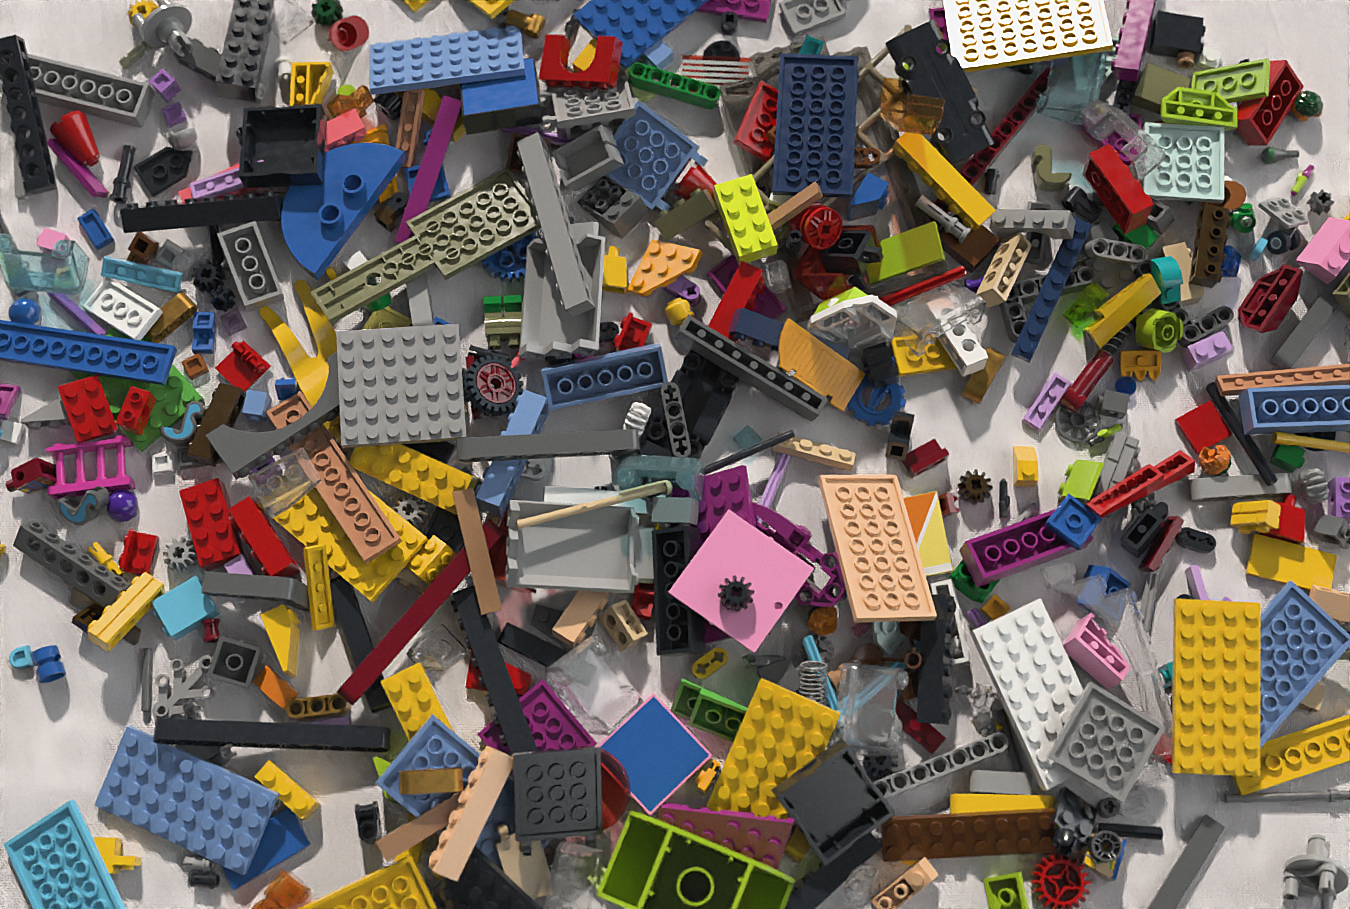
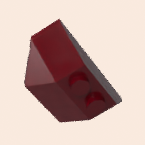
M1282 265L1278 270L1272 271L1258 279L1238 308L1243 327L1259 333L1277 330L1297 300L1303 270Z

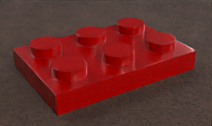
M98 375L57 386L77 444L118 432Z

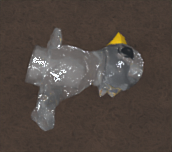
M976 683L975 689H971L966 685L955 688V694L965 695L977 712L976 716L971 715L973 718L971 722L979 735L987 737L1003 728L992 715L993 699L999 698L997 693H992V686Z

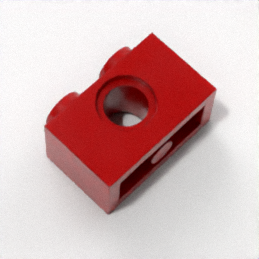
M131 386L116 424L124 431L142 436L157 399L151 392Z

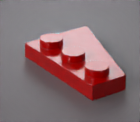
M471 649L465 688L488 691L487 687L482 688L478 676L482 674L480 668L475 669L471 657L475 655L473 649ZM505 662L516 694L523 696L530 689L531 675Z

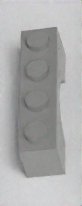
M996 210L991 216L989 228L998 238H1005L1018 232H1038L1052 239H1073L1076 221L1070 210Z

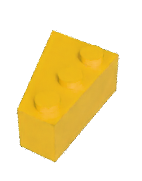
M292 62L290 106L322 105L335 73L331 62Z

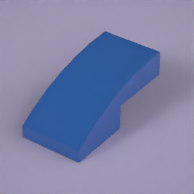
M215 312L194 313L192 326L194 332L193 354H213L216 325Z

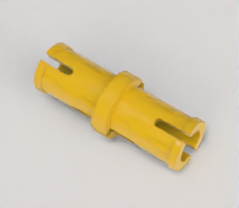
M98 542L92 544L94 548L90 546L87 549L100 565L106 566L108 570L114 574L117 573L121 577L124 575L125 572L120 570L119 566L113 561V556L111 554L108 555Z

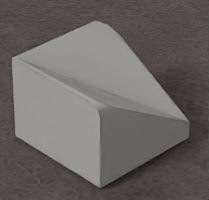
M167 239L154 258L172 269L184 249Z

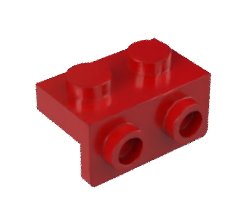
M629 312L628 316L624 317L621 322L620 328L622 330L620 335L617 334L613 342L615 352L644 346L651 331L652 323L635 318L633 313Z

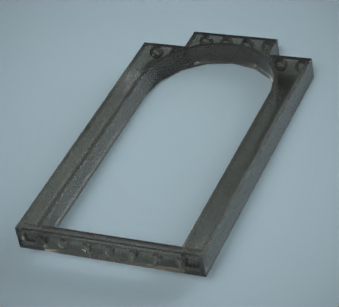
M822 36V37H818V38H817V37H814V38H816V39H818V40H820V41L825 42L823 36ZM794 42L786 47H776L768 52L755 53L753 56H750L749 63L753 78L746 77L741 81L728 82L720 86V98L734 138L760 81L767 83L770 78L778 75L780 53L798 54L803 42ZM824 43L819 55H830L826 43ZM867 46L855 47L847 52L833 54L837 56H858V73L865 67L866 63L872 60ZM870 74L857 84V95L863 103L867 117H869L887 102L882 86ZM890 109L871 125L878 148L883 153H886L900 137ZM737 146L746 175H754L766 162ZM897 155L893 156L887 161L885 167L908 230L930 223L929 215L918 206H915L921 197V193L913 171L910 170L908 163L903 158H899ZM769 171L756 183V186L768 198H770L773 187ZM783 224L776 230H773L774 235L776 236L786 226ZM788 236L778 243L777 254L773 256L795 321L800 323L809 320L815 314L819 303L814 304L798 256L790 257L787 254L786 241L789 238ZM943 260L923 267L924 273L861 291L867 295L878 296L879 299L949 270L946 261Z

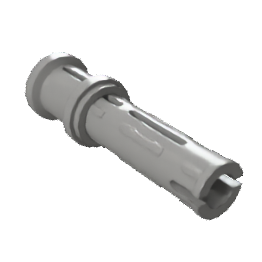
M924 195L915 204V206H918L931 218L944 226L946 233L950 232L959 239V243H962L972 230L970 227L966 228L958 222L957 217H950L924 197Z

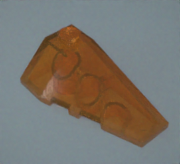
M282 870L264 891L263 894L266 897L255 903L252 909H292L297 904L301 905L305 902L311 888L293 872Z

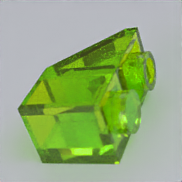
M1093 282L1083 290L1064 312L1063 316L1078 328L1110 294L1096 282Z

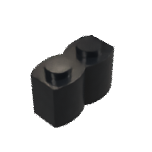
M886 342L862 349L864 356L860 358L863 367H868L869 369L867 377L870 385L874 384L875 388L878 389L899 382L898 373Z

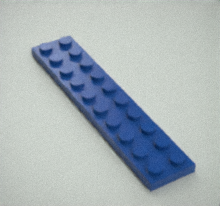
M0 320V360L165 386L177 351L176 347L172 345Z

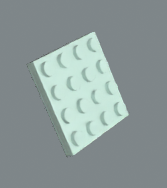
M1145 122L1143 125L1142 189L1146 195L1153 199L1222 203L1224 201V127Z

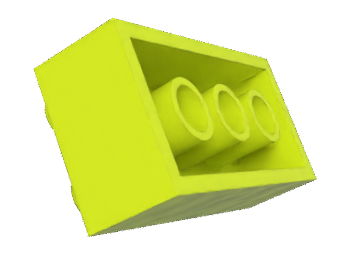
M746 175L714 185V197L738 265L741 261L749 263L777 254L778 244L753 175Z

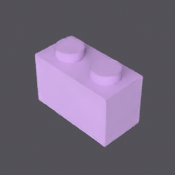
M1224 331L1187 346L1181 355L1189 370L1193 371L1227 356L1233 348Z

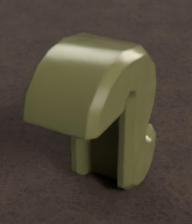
M1044 144L1037 146L1031 157V164H1037L1033 177L1035 184L1040 189L1049 192L1063 190L1068 185L1072 174L1052 173V149Z

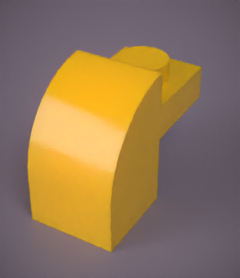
M94 837V842L109 873L118 874L119 865L120 870H133V866H141V857L121 856L123 839Z

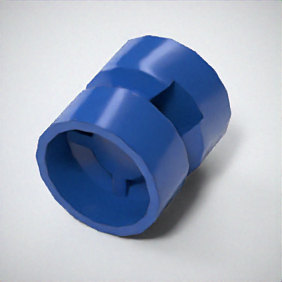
M58 646L42 647L30 654L33 666L38 667L35 672L39 683L52 682L66 675L64 664L59 661L61 655Z

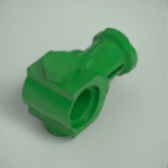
M1243 203L1242 206L1228 213V217H1230L1229 226H1232L1233 229H1237L1242 233L1253 231L1256 219L1252 204Z

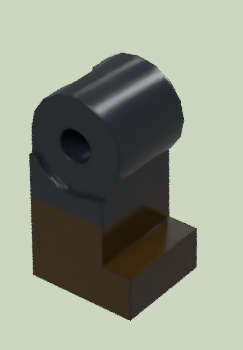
M393 194L374 213L376 222L390 233L396 228L394 221L405 212L408 203L405 194Z

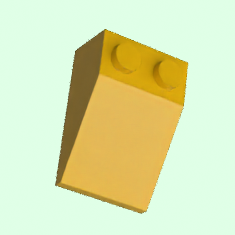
M282 604L260 614L283 672L294 678L297 675L300 640L298 624L301 621L297 612Z

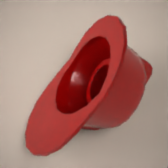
M356 15L349 16L331 26L327 41L331 42L334 47L341 51H349L367 41L369 27L362 17Z

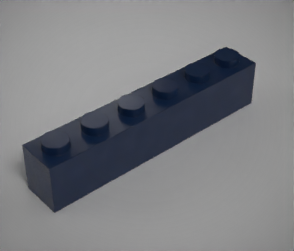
M739 308L735 310L728 333L734 334V338L741 341L746 339L753 341L752 345L761 348H764V346L769 347L771 352L778 354L779 339L784 323L745 308ZM812 334L846 360L848 359L851 348Z

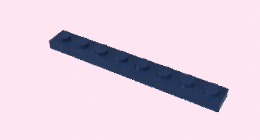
M1074 217L1076 223L1073 239H1063L1011 353L1012 356L1030 363L1092 226V224Z

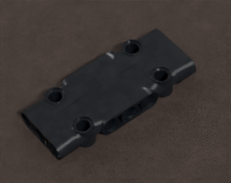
M934 19L885 43L892 60L895 62V73L903 78L902 88L922 128L930 133L929 140L931 145L937 148L939 153L951 165L995 144L985 123L986 116L978 109L979 102L958 58L952 56L950 52L951 45L943 38ZM936 47L941 48L942 54L937 51ZM903 63L909 66V70L903 67ZM971 117L977 120V125L972 122ZM938 133L943 135L944 141L938 138Z
M690 349L683 359L680 370L675 372L671 382L675 383L679 388L691 448H696L698 452L694 455L690 454L686 460H678L674 457L663 401L661 399L653 415V422L648 426L647 433L640 445V451L635 454L637 459L676 479L692 473L731 401L732 393L737 387L739 378ZM689 362H695L697 366L694 368H690L687 366V364ZM725 379H731L733 380V383L731 385H726L723 383V381ZM669 387L665 394L669 395L670 402L674 401L673 392H676V390L673 391ZM672 406L669 408L668 413L670 416H677L680 413V409ZM675 426L672 429V433L676 436H680L684 432L681 426ZM656 430L662 433L659 437L651 436V433ZM682 440L678 441L679 450H676V452L684 455V452L688 449L683 448Z

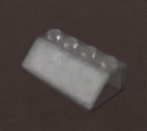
M561 840L556 850L544 909H591L603 850Z

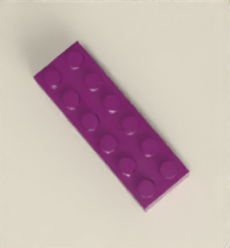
M1055 510L965 541L959 552L976 586L980 587L1076 552L1077 550L1044 525ZM1092 535L1087 538L1079 550L1088 546L1094 539Z

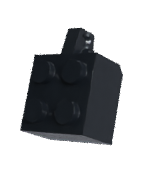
M842 230L839 239L834 245L824 249L820 255L826 274L863 275L869 263L881 262L884 257L881 248L876 247L872 234L864 230Z

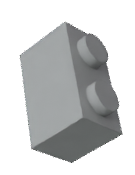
M653 497L651 522L659 524V528H671V525H678V527L697 525L699 501L693 498Z

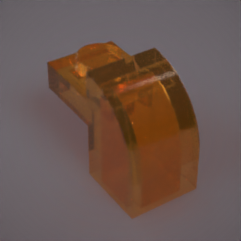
M361 85L350 96L338 94L326 106L333 119L353 109H356L361 119L367 115L365 110L374 102V99L368 87Z

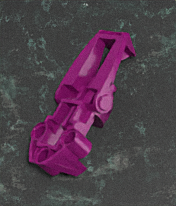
M752 502L757 529L766 536L772 537L779 545L813 567L814 570L811 574L815 572L816 567L806 558L813 563L819 564L821 566L820 569L831 577L822 590L807 578L796 594L797 601L802 605L831 607L835 606L838 601L844 600L848 595L837 553L822 554L812 546L809 541L812 537L811 531L805 526L797 525L780 513ZM759 518H761L765 523H767V524H768L770 527H772L775 531H773V530H772L771 528H769V527L766 528V527H764L763 525H761V524L758 522ZM831 557H833L836 561L834 567H831L829 564V559ZM835 586L838 587L840 591L838 597H836L833 593V589ZM807 590L811 592L810 600H807L805 597Z

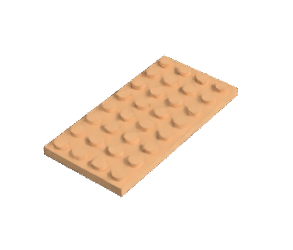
M820 475L818 482L854 622L935 620L937 617L897 475Z

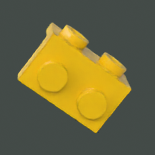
M433 535L406 567L430 586L457 554L446 543Z

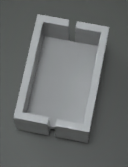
M599 125L552 152L557 167L562 169L559 172L565 187L577 191L624 165L619 150L615 148L617 145L611 130Z

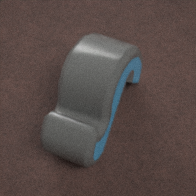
M198 401L188 403L181 429L177 430L161 426V434L174 446L188 447L196 435L199 421H202L204 418L205 407Z
M96 486L94 490L86 491L81 502L73 496L67 495L59 499V511L72 524L84 525L97 518L100 508L108 504L110 499L109 492L102 486Z

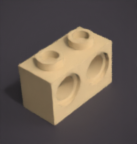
M626 599L611 605L599 617L621 652L635 646L648 634Z

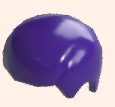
M117 489L109 494L110 499L106 509L113 520L127 522L136 516L138 501L133 492L127 489Z

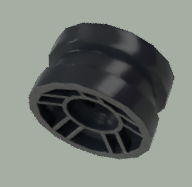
M1102 831L1095 833L1090 838L1088 850L1090 855L1098 862H1111L1120 856L1122 842L1117 834L1111 831ZM1102 843L1109 844L1107 851L1102 849Z

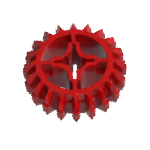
M1058 853L1056 859L1053 854L1048 855L1049 861L1045 857L1041 858L1044 866L1038 863L1035 865L1039 872L1033 871L1031 875L1037 877V880L1030 881L1032 885L1037 884V888L1032 889V893H1040L1036 900L1041 901L1044 899L1045 901L1042 904L1044 908L1051 904L1050 909H1056L1057 906L1058 909H1073L1072 905L1075 908H1079L1080 904L1077 900L1081 902L1086 901L1082 893H1090L1088 889H1084V886L1091 885L1090 881H1084V877H1088L1089 873H1081L1085 866L1082 864L1077 867L1076 865L1079 861L1077 858L1070 862L1071 856H1065L1063 860V855ZM1056 864L1062 865L1061 870H1058L1056 876L1046 874L1051 866ZM1068 868L1075 875L1077 885L1070 881ZM1062 878L1065 882V885L1068 886H1062L1059 888V884H1056V881L1054 880ZM1044 881L1052 886L1053 898L1047 893ZM1065 890L1075 891L1069 900L1059 901L1060 896L1063 895Z

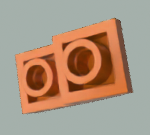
M267 665L253 680L258 688L284 710H286L288 702L295 699L299 694L287 681L283 680Z

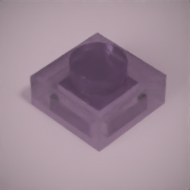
M238 308L220 317L229 336L248 328Z

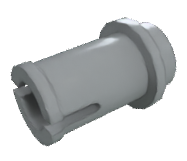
M186 856L184 859V863H188L184 865V870H201L203 873H207L213 868V861L205 857Z

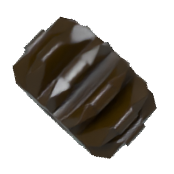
M975 469L973 474L970 471H966V476L960 477L961 483H958L957 488L962 489L959 492V496L966 495L965 502L972 499V504L975 505L977 500L983 503L985 498L990 497L989 491L993 489V486L989 485L991 478H984L985 472L978 475V470ZM974 484L978 485L976 490L972 488Z

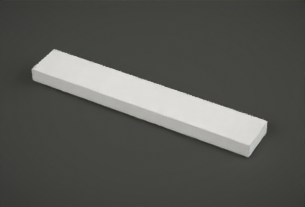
M544 486L543 502L570 504L586 502L587 504L620 495L621 492ZM645 497L611 505L634 507L636 515L652 516L653 502L648 501Z

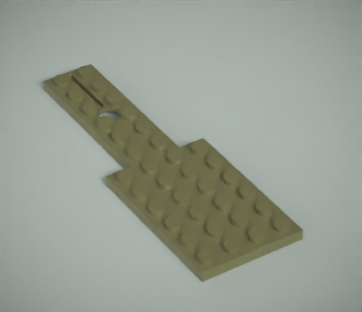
M505 168L406 221L407 227L414 235L413 237L311 291V295L330 324L434 267H437L444 279L447 280L542 228L536 219L538 215L537 210L533 207L531 198L510 170ZM372 275L381 277V282L376 286L367 284V279Z

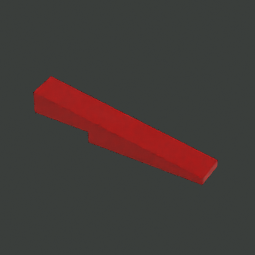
M1179 450L1154 467L1148 464L1088 501L1086 507L1099 518H1102L1194 473L1195 460Z

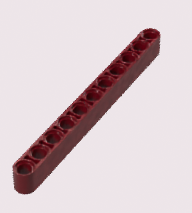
M1047 67L991 133L995 141L993 145L997 149L989 146L975 153L959 173L972 187L975 186L987 169L990 168L1056 88L1061 76V72L1057 67ZM1002 131L1007 132L1009 135H1004ZM978 159H983L986 162L982 163ZM966 173H972L974 176L970 177ZM937 198L933 204L950 216L952 212L949 209V205L944 204L942 200ZM927 214L926 224L935 221L938 228L942 226Z
M488 519L482 526L488 551L505 533L491 519ZM465 546L337 690V693L350 705L353 706L471 572Z

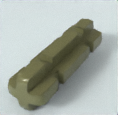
M144 40L141 41L140 46L137 45L126 54L127 57L124 56L119 60L120 65L124 69H128L132 66V62L138 61L146 54L145 51L148 52L153 47L149 46Z

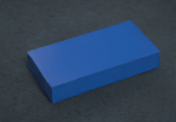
M94 208L77 218L97 250L115 241Z

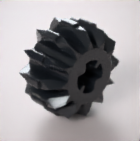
M395 92L377 94L374 98V103L379 110L391 120L396 121L400 118L402 98Z
M207 259L205 264L199 262V268L193 267L195 273L191 275V278L194 280L193 285L200 292L207 291L208 294H211L213 289L217 290L218 286H224L223 280L226 279L225 270L222 266H219L218 262L214 261L211 263Z
M733 575L732 582L726 578L724 580L726 585L720 584L719 589L723 592L718 593V598H724L721 601L722 606L727 603L729 604L728 611H731L732 606H735V611L739 612L740 605L746 610L748 608L747 603L753 602V598L750 596L754 595V590L749 589L752 583L747 582L743 584L745 577H741L740 581H737V576ZM733 590L735 592L740 591L739 598L736 595L732 596Z
M878 742L874 743V748L868 745L867 750L869 753L863 752L862 754L864 758L868 759L863 761L862 765L870 766L866 769L867 773L872 769L874 770V778L878 776L879 772L881 777L885 778V770L891 775L894 773L891 767L898 766V763L892 761L897 759L898 755L890 754L894 747L886 750V742L882 744L881 748ZM878 755H881V758H885L882 765H879V762H875Z

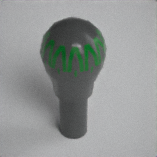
M1267 147L1261 153V159L1266 164H1273L1285 158L1299 157L1298 150L1285 151L1275 147Z

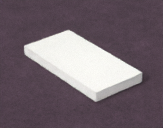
M107 277L82 306L87 312L130 339L139 341L163 313L158 307Z

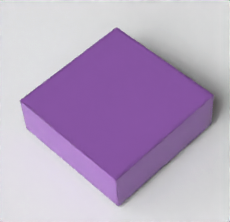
M179 102L161 109L169 127L187 121Z

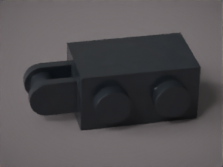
M1159 502L1152 510L1146 508L1120 538L1121 547L1139 559L1164 529V520L1169 514L1168 505L1165 502Z

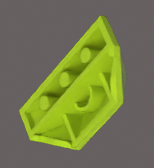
M1177 87L1161 99V119L1166 124L1224 127V131L1237 128V109L1216 92Z

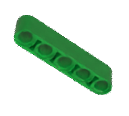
M634 63L629 69L628 82L635 88L711 110L718 105L721 92L715 85L642 63Z

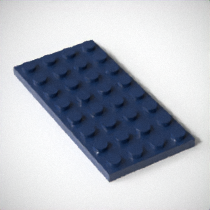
M780 53L772 195L795 196L816 181L820 186L823 197L852 198L858 56Z

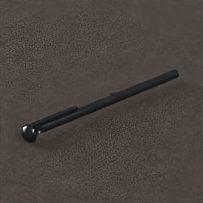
M793 430L787 431L670 481L672 490L794 438L795 434ZM664 492L646 496L645 498L653 502V497L664 494Z

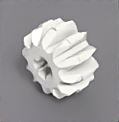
M634 402L627 414L623 430L636 429L638 430V436L641 437L651 415V408L643 403Z

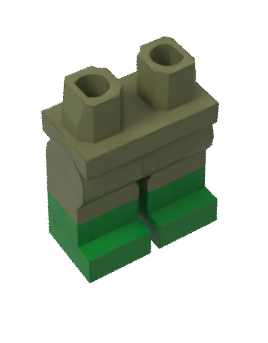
M522 295L504 296L505 317H503V301L501 296L483 297L485 335L489 347L493 350L501 349V341H508V348L519 349L523 309Z

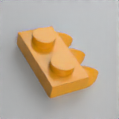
M1152 349L1119 350V370L1124 381L1128 382L1133 371L1140 382L1145 378L1147 371L1150 378L1155 381L1161 372L1162 352Z

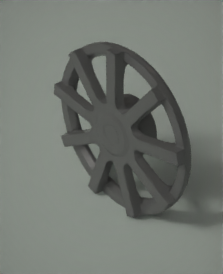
M1087 401L1083 403L1085 406L1082 411L1076 414L1069 413L1063 405L1056 412L1054 423L1059 435L1072 443L1087 442L1100 429V415L1097 409ZM1088 406L1095 412V414L1085 416L1084 413ZM1062 411L1069 419H1059L1060 412ZM1097 417V426L1087 423V420ZM1059 423H1069L1070 425L1062 430ZM1084 427L1091 428L1095 431L1089 436ZM1071 428H1074L1073 438L1065 434ZM1079 429L1085 438L1077 439Z

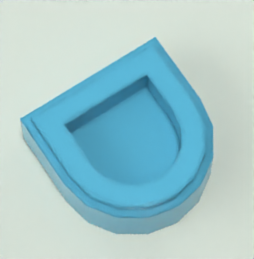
M1260 238L1250 253V259L1258 260L1268 240Z
M26 645L14 649L9 656L10 664L18 669L32 667L31 647Z

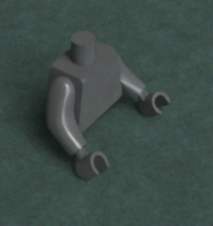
M749 653L742 657V659L748 661V664L745 665L746 669L752 666L759 668L757 669V674L760 679L763 678L794 693L802 694L800 692L802 689L800 687V676L802 675L800 673L802 671L800 664L794 667L790 659L779 655H755L754 653Z
M193 700L183 706L185 712L184 719L198 720L197 711L201 709L200 705L194 707ZM232 744L223 747L176 745V747L220 767L225 766L231 757L237 755L236 752H231Z

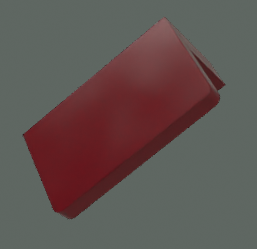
M932 439L907 453L906 459L902 463L913 479L947 460L950 454L946 447L941 449L936 439Z

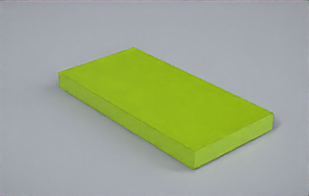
M1265 58L1192 72L1191 89L1216 92L1228 103L1267 97L1270 60Z
M933 221L875 242L876 247L881 248L884 257L881 262L869 263L866 269L869 283L875 285L945 260L937 223Z

